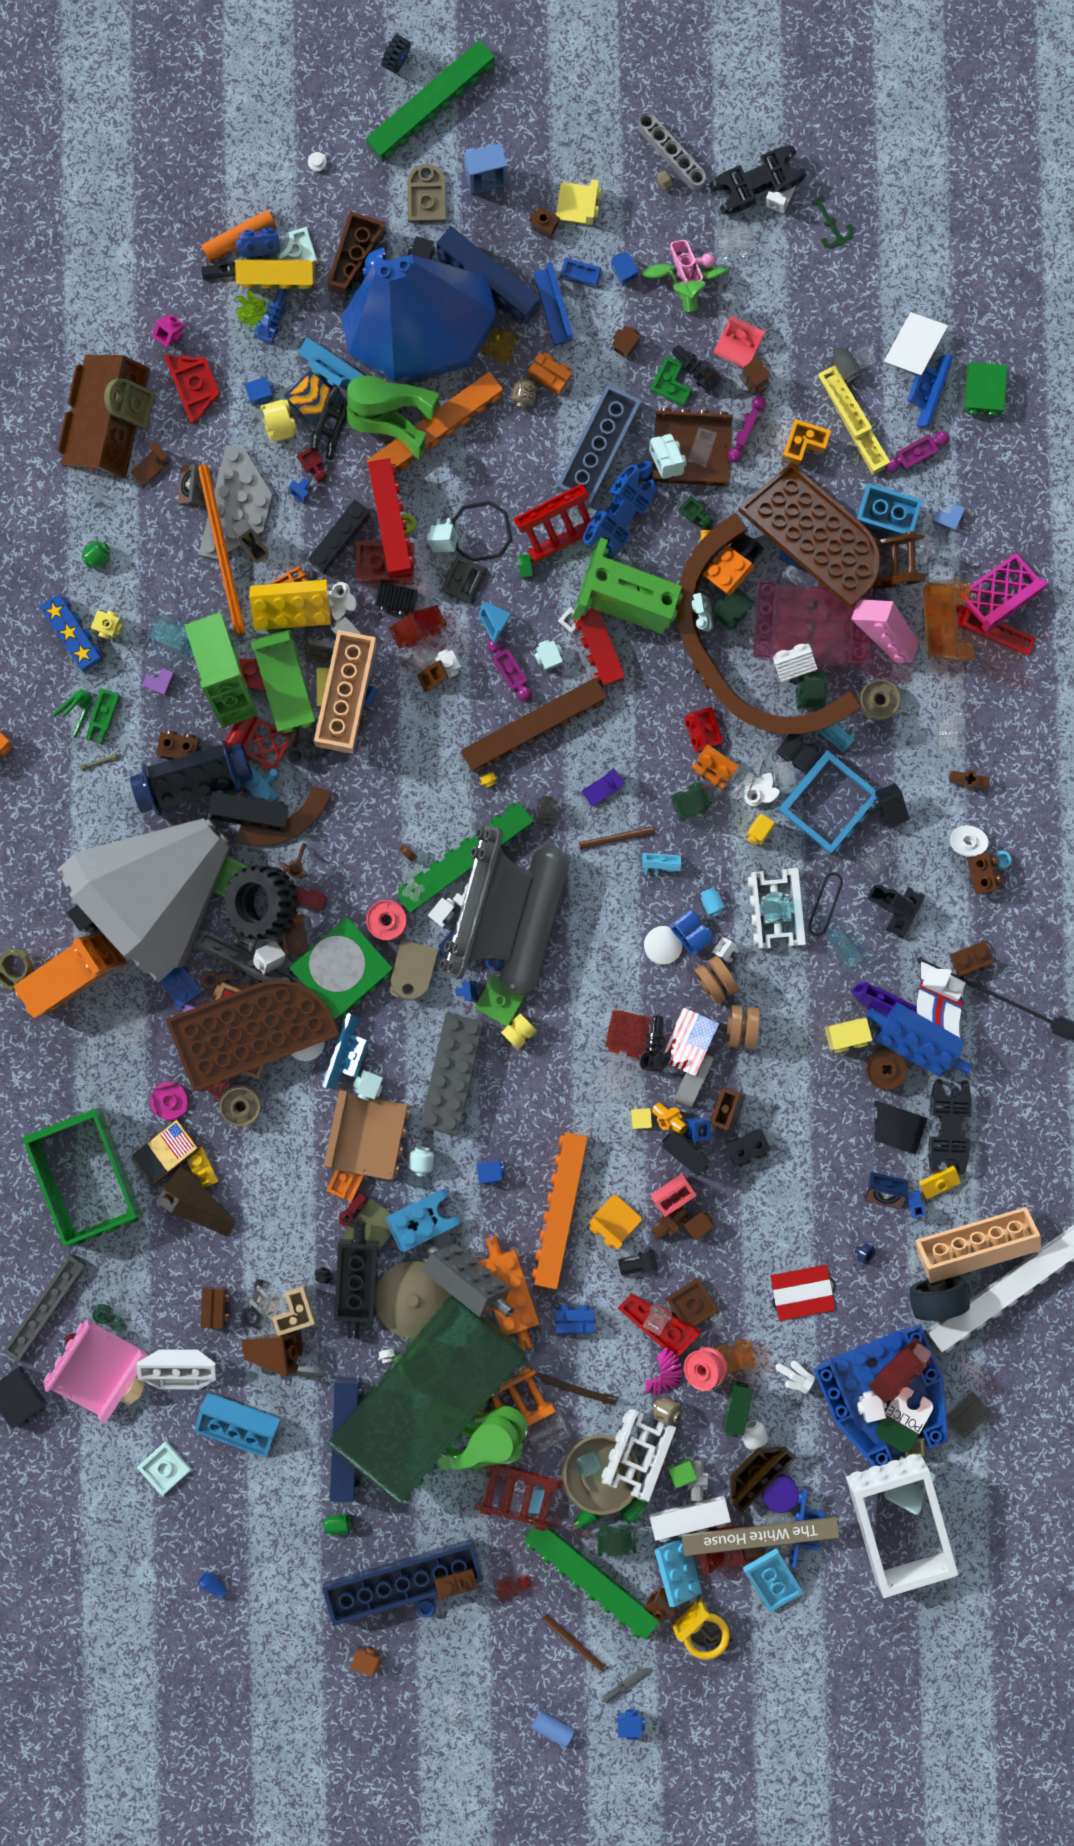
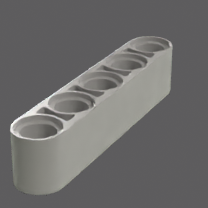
M649 112L642 113L638 120V130L690 189L694 191L701 190L706 180L704 170L653 114ZM647 121L651 125L649 127H645L642 125V123ZM660 135L664 139L658 141L654 137ZM673 149L676 151V154L671 155L667 151ZM686 163L689 167L683 169L680 167V164ZM699 177L702 181L696 183L692 178Z

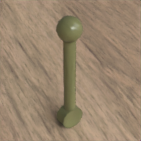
M113 753L110 757L80 766V770L110 760L116 761L118 754Z

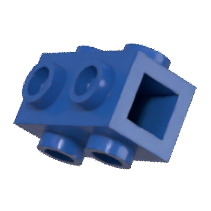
M263 228L262 231L258 232L244 230L243 233L238 234L239 240H236L237 252H240L242 257H246V259H256L257 256L262 255L265 257H275L276 254H280L279 235L273 228Z

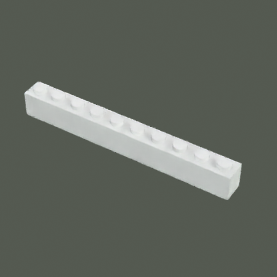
M1074 1225L1042 1247V1250L1032 1254L971 1298L970 1309L966 1313L941 1320L929 1328L926 1333L939 1351L949 1352L955 1347L956 1342L959 1340L964 1341L970 1337V1332L974 1329L979 1330L987 1324L986 1321L988 1319L998 1317L1002 1313L1001 1310L1006 1306L1011 1307L1018 1302L1017 1298L1030 1294L1034 1290L1033 1287L1038 1283L1040 1285L1049 1280V1275L1062 1271L1065 1268L1064 1265L1069 1261L1074 1262Z

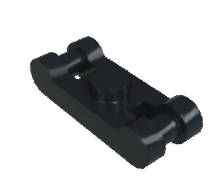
M909 886L903 895L908 899L915 900L914 905H912L907 916H899L894 913L885 929L889 933H896L897 937L901 939L906 935L925 898L924 894L914 892ZM898 920L904 923L902 928L896 925Z

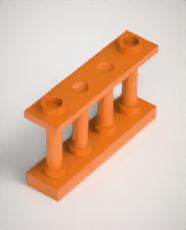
M529 1367L521 1370L519 1376L480 1396L478 1394L472 1395L465 1404L466 1409L474 1407L477 1414L485 1413L480 1402L491 1398L495 1408L501 1407L503 1404L497 1394L508 1389L519 1412L525 1417L528 1426L556 1412L553 1403L548 1404L542 1398L532 1378L536 1374L535 1368L530 1370ZM523 1380L526 1381L538 1405V1410L532 1413L530 1410L527 1411L515 1387V1384Z

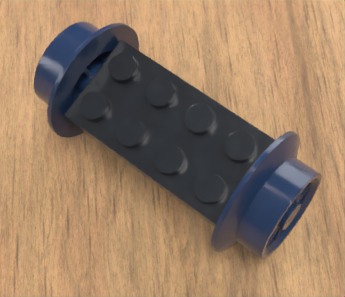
M222 740L221 745L147 767L146 764H143L141 773L130 776L131 788L140 812L144 813L153 810L158 816L162 815V809L211 795L212 792L217 790L225 791L236 788L240 792L242 783L253 780L251 767L243 744L239 743L230 746L225 740Z

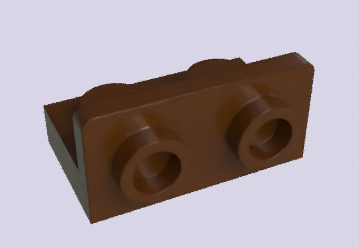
M302 914L293 918L294 924L292 927L287 928L288 931L281 935L282 941L279 944L286 956L309 951Z
M986 941L949 954L956 974L958 976L962 975L963 978L973 975V970L979 968L981 971L992 967L991 963L996 962L995 958L991 956Z

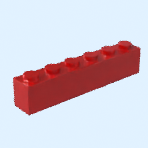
M390 458L368 462V468L389 578L412 574L411 567H414L413 556H408L407 549L411 548L410 540L404 534V531L407 530L406 519H402L400 513L404 512L402 500L398 501L397 494H401L399 482L394 481V476L397 475L396 465L391 464Z

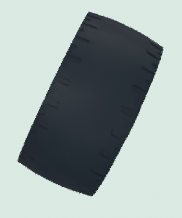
M954 1276L931 1284L926 1279L913 1284L909 1289L911 1308L914 1317L919 1320H945L962 1315L970 1309L968 1288L965 1280L960 1277Z

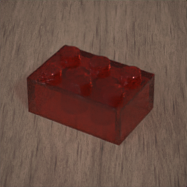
M357 541L355 577L357 583L380 584V582L414 585L415 543L410 542L411 548L407 549L408 556H413L414 567H411L412 574L389 578L383 543L381 541Z
M914 1337L873 1378L868 1387L884 1403L889 1399L893 1401L904 1387L906 1388L911 1384L917 1374L920 1375L927 1368V1365L931 1362L929 1357L932 1353Z

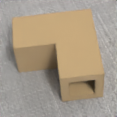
M138 1374L120 1400L128 1406L140 1398L146 1384L145 1381L138 1380Z

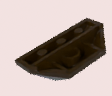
M786 1447L757 1448L730 1476L731 1504L743 1513L791 1464L796 1456Z

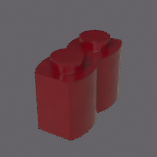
M299 886L294 887L298 891L297 901H299V906H306L314 911H323L325 909L326 895L318 891H307Z

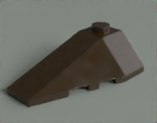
M181 1165L160 1193L156 1203L177 1216L227 1236L236 1221L222 1204H218L212 1198L213 1194L211 1191H207L201 1185L200 1178Z

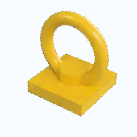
M700 1598L672 1624L676 1637L681 1643L684 1641L689 1653L696 1658L703 1660L714 1659L720 1656L729 1644L730 1633L727 1624L719 1616L709 1613L705 1603ZM704 1621L717 1624L722 1632V1640L719 1646L708 1652L698 1650L691 1640V1634L697 1633L704 1625Z

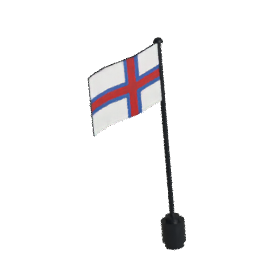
M919 957L917 962L920 964V986L916 1002V1013L960 1037L959 1020L963 1004V991L960 999L956 1002L923 987L922 984L929 968H943L922 959L923 957ZM950 974L951 977L1050 1023L1052 1033L1066 1040L1071 1039L1074 1041L1073 1021L1060 1015L1058 1018L1054 1017L1051 1020L958 975Z

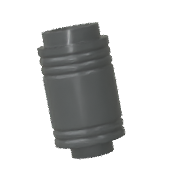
M840 347L832 352L831 360L844 382L846 381L849 384L861 376V371L848 348L843 349Z

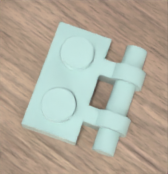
M702 593L694 594L692 607L694 612L699 615L696 625L699 629L710 632L713 629V612L710 598Z

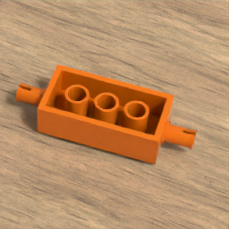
M497 1235L491 1237L493 1244L490 1237H488L485 1241L490 1256L478 1262L511 1288L506 1302L515 1308L512 1315L508 1318L497 1309L494 1310L502 1337L513 1333L517 1334L521 1350L526 1349L524 1341H526L527 1347L531 1348L533 1344L528 1329L539 1325V1319L516 1249L501 1252Z

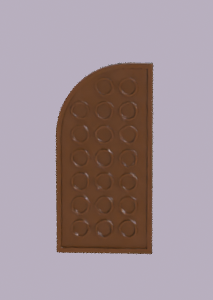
M792 463L739 506L738 511L848 608L851 609L872 588L878 574L880 562L878 547L873 536L860 521Z
M284 980L262 982L165 1019L193 1092L339 1036L333 1017L322 999L305 986Z

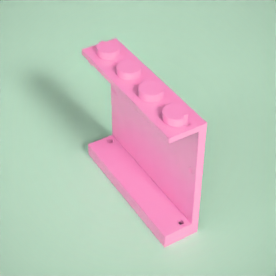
M86 1319L84 1324L81 1323L78 1326L75 1338L67 1343L64 1355L59 1356L56 1360L53 1372H49L45 1377L44 1387L46 1392H49L51 1389L98 1415L100 1421L106 1423L137 1376V1362L146 1358L147 1354L142 1349Z

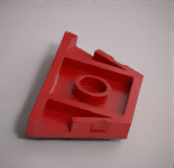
M166 354L164 355L189 420L191 424H194L221 394L205 357H177Z

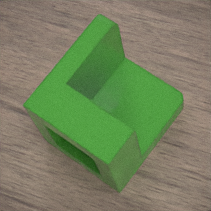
M689 1459L668 1468L676 1488L697 1479Z

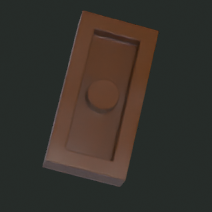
M473 1568L434 1580L440 1600L478 1589Z

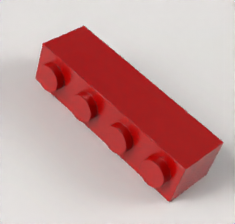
M592 608L587 609L585 616L581 615L579 621H573L577 631L581 630L583 637L580 639L584 649L588 648L590 655L587 657L590 665L596 668L597 673H594L598 683L605 687L624 680V673L600 612Z

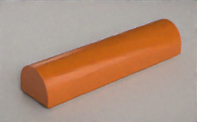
M267 209L207 241L201 247L209 262L212 263L237 249L236 240H239L238 234L243 233L244 230L258 232L262 231L263 228L275 229L277 226Z

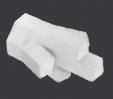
M796 1360L791 1362V1367L795 1371L781 1363L777 1364L776 1370L791 1379L785 1382L787 1388L800 1390L805 1394L810 1390L815 1376L808 1373Z

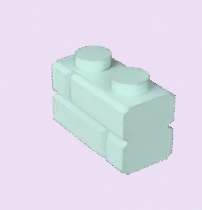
M671 434L652 438L649 451L661 477L666 479L682 475L684 473V466H686L685 455L680 454L679 442L675 441Z

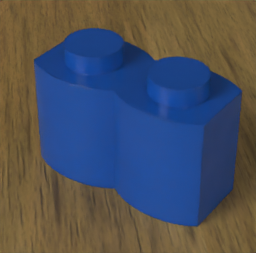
M691 910L685 912L669 925L671 931L692 956L714 940L710 929L704 927L700 922L699 915Z

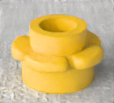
M493 771L479 777L481 780L480 785L490 787L496 784L495 780L498 776H495Z

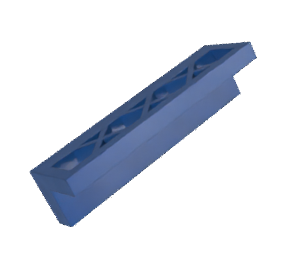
M550 262L546 264V269L534 272V277L554 346L573 341V333L553 264Z

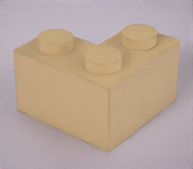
M306 1285L287 1290L285 1297L290 1310L275 1314L272 1317L277 1336L314 1325L317 1320Z

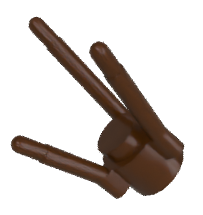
M302 843L297 860L291 861L288 866L281 861L279 862V865L284 869L283 871L288 872L293 878L299 877L303 879L308 876V873H303V864L301 863L306 846L305 843Z

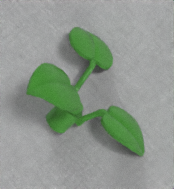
M656 264L648 267L640 274V276L643 275L649 278L670 275L675 284L673 289L679 293V297L682 299L683 310L691 312L699 308L697 297L699 296V291L706 286V283L700 280V276L698 280L678 283L672 271L674 266L670 264ZM713 266L709 269L703 267L700 271L703 279H712L729 272V269Z

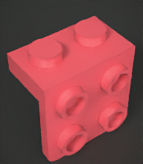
M731 315L714 349V353L720 358L727 359L737 366L744 368V366L752 361L765 331Z

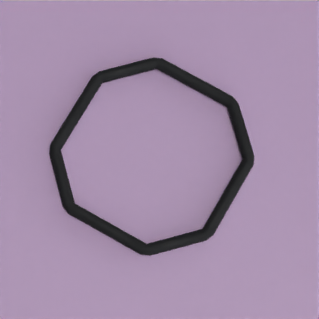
M491 501L463 505L451 521L455 528L454 523L464 509L491 505L504 514L508 540L498 554L473 558L459 549L457 541L456 551L473 562L500 557L512 540L507 512Z

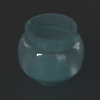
M779 891L768 893L765 899H761L760 914L764 915L766 921L772 924L790 921L793 914L792 896H786Z

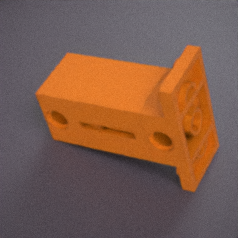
M102 932L74 940L71 947L13 987L16 990V996L25 1004L27 1013L33 1018H38L53 1012L114 969L126 965L127 961Z

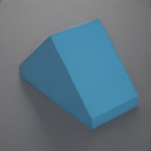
M483 602L479 617L493 644H495L507 625L510 613L487 602Z

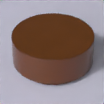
M405 843L399 848L401 853L411 862L418 857Z

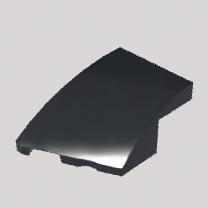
M875 1100L874 1106L877 1107V1118H874L875 1141L916 1155L928 1118Z

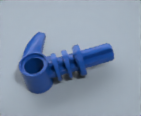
M279 288L273 303L268 302L267 308L270 310H266V315L257 324L254 332L255 338L270 344L274 343L273 338L275 334H278V328L275 327L279 326L277 320H281L282 316L280 314H285L286 309L283 308L289 294L286 289Z

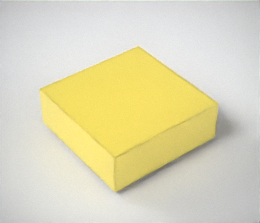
M650 1108L631 1109L632 1129L652 1128Z

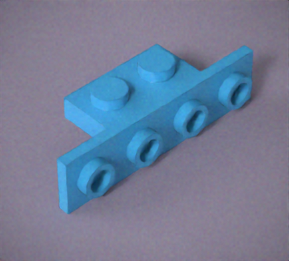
M306 337L298 352L299 355L309 361L308 366L312 368L311 371L318 376L323 375L328 379L327 382L333 386L345 385L348 387V384L353 379L365 376L309 337Z
M347 1014L343 1021V1028L337 1039L335 1052L330 1059V1066L325 1074L323 1087L335 1090L341 1072L353 1077L358 1076L369 1044L368 1040L354 1036L360 1017Z

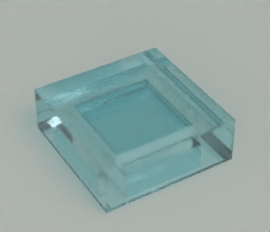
M594 1451L575 1459L583 1478L602 1469Z

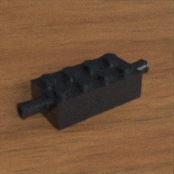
M359 1221L353 1223V1239H340L337 1254L334 1320L348 1321L347 1338L352 1339L353 1331L354 1339H359L360 1322L373 1323L375 1317L379 1241L365 1240L366 1222L360 1223L359 1230Z

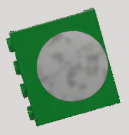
M348 917L341 921L290 967V970L306 988L322 999L335 1020L338 1018L344 1019L350 1013L348 1009L353 1005L357 1007L364 1001L362 997L367 992L372 994L378 988L377 983L381 980L385 982L392 976L391 971L394 969Z

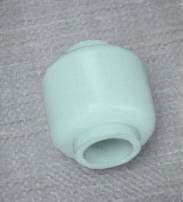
M415 1147V1150L410 1152L409 1169L415 1172L416 1176H426V1173L433 1171L434 1153L427 1147Z

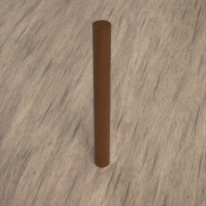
M654 826L582 841L579 842L581 850L655 834Z
M546 1614L542 1618L545 1624L599 1671L603 1670L605 1665Z

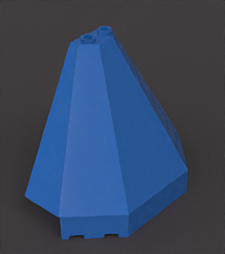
M412 254L373 265L340 317L349 354L356 362L361 363L371 371L395 384H409L472 366L480 349L482 350L488 340L493 327L498 323L487 276Z

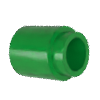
M634 1497L627 1506L620 1510L622 1513L620 1517L628 1524L630 1522L635 1523L646 1510L648 1503Z
M348 1514L332 1515L324 1518L325 1534H330L331 1536L348 1534L350 1529H353V1519Z

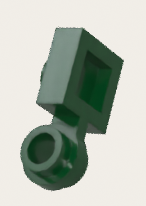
M692 496L678 509V512L691 523L698 518V525L703 530L710 529L713 526V519L707 514L702 515L705 507Z

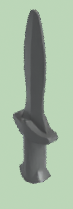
M260 1367L261 1372L263 1374L267 1372L275 1373L268 1369ZM298 1367L297 1372L291 1375L321 1377L327 1373L317 1368Z

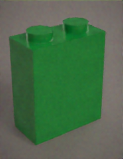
M968 363L966 366L963 412H968V415L971 416L985 413L988 417H998V415L1002 414L1005 403L1007 365Z

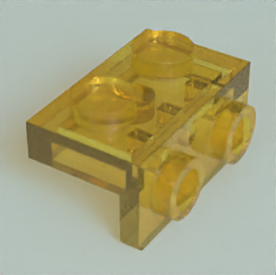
M493 327L488 340L479 353L509 364L519 336Z

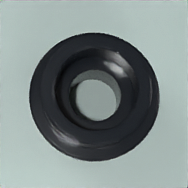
M324 1267L314 1272L315 1280L323 1284L330 1283L334 1276L330 1269Z

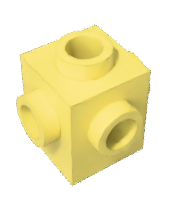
M97 610L91 629L98 632L99 637L107 640L110 637L116 639L117 635H120L122 632L123 624L122 620L118 618V614L111 611L104 613Z

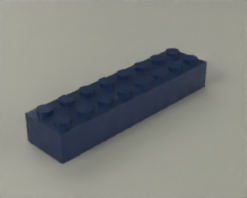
M472 1538L324 1582L322 1590L332 1624L335 1626L438 1595L434 1581L436 1578L473 1568L476 1583L483 1582L484 1575Z

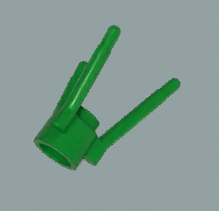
M81 688L52 714L53 717L56 716L71 702L73 703L62 714L63 717L76 705L80 708L85 706L73 738L77 737L86 714L92 706L90 700L93 697Z

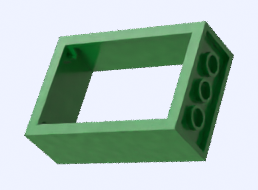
M101 1107L21 1137L63 1247L69 1245L72 1248L84 1243V1238H88V1241L103 1235L102 1231L110 1233L121 1228L120 1224L124 1223V1226H128L139 1221L138 1217L142 1215V1212ZM92 1120V1122L96 1123L128 1208L126 1209L127 1213L77 1232L76 1229H73L41 1143H43L42 1139Z

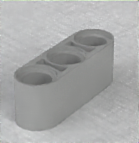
M705 1054L696 1076L686 1072L673 1100L690 1108L692 1107L713 1062V1056Z

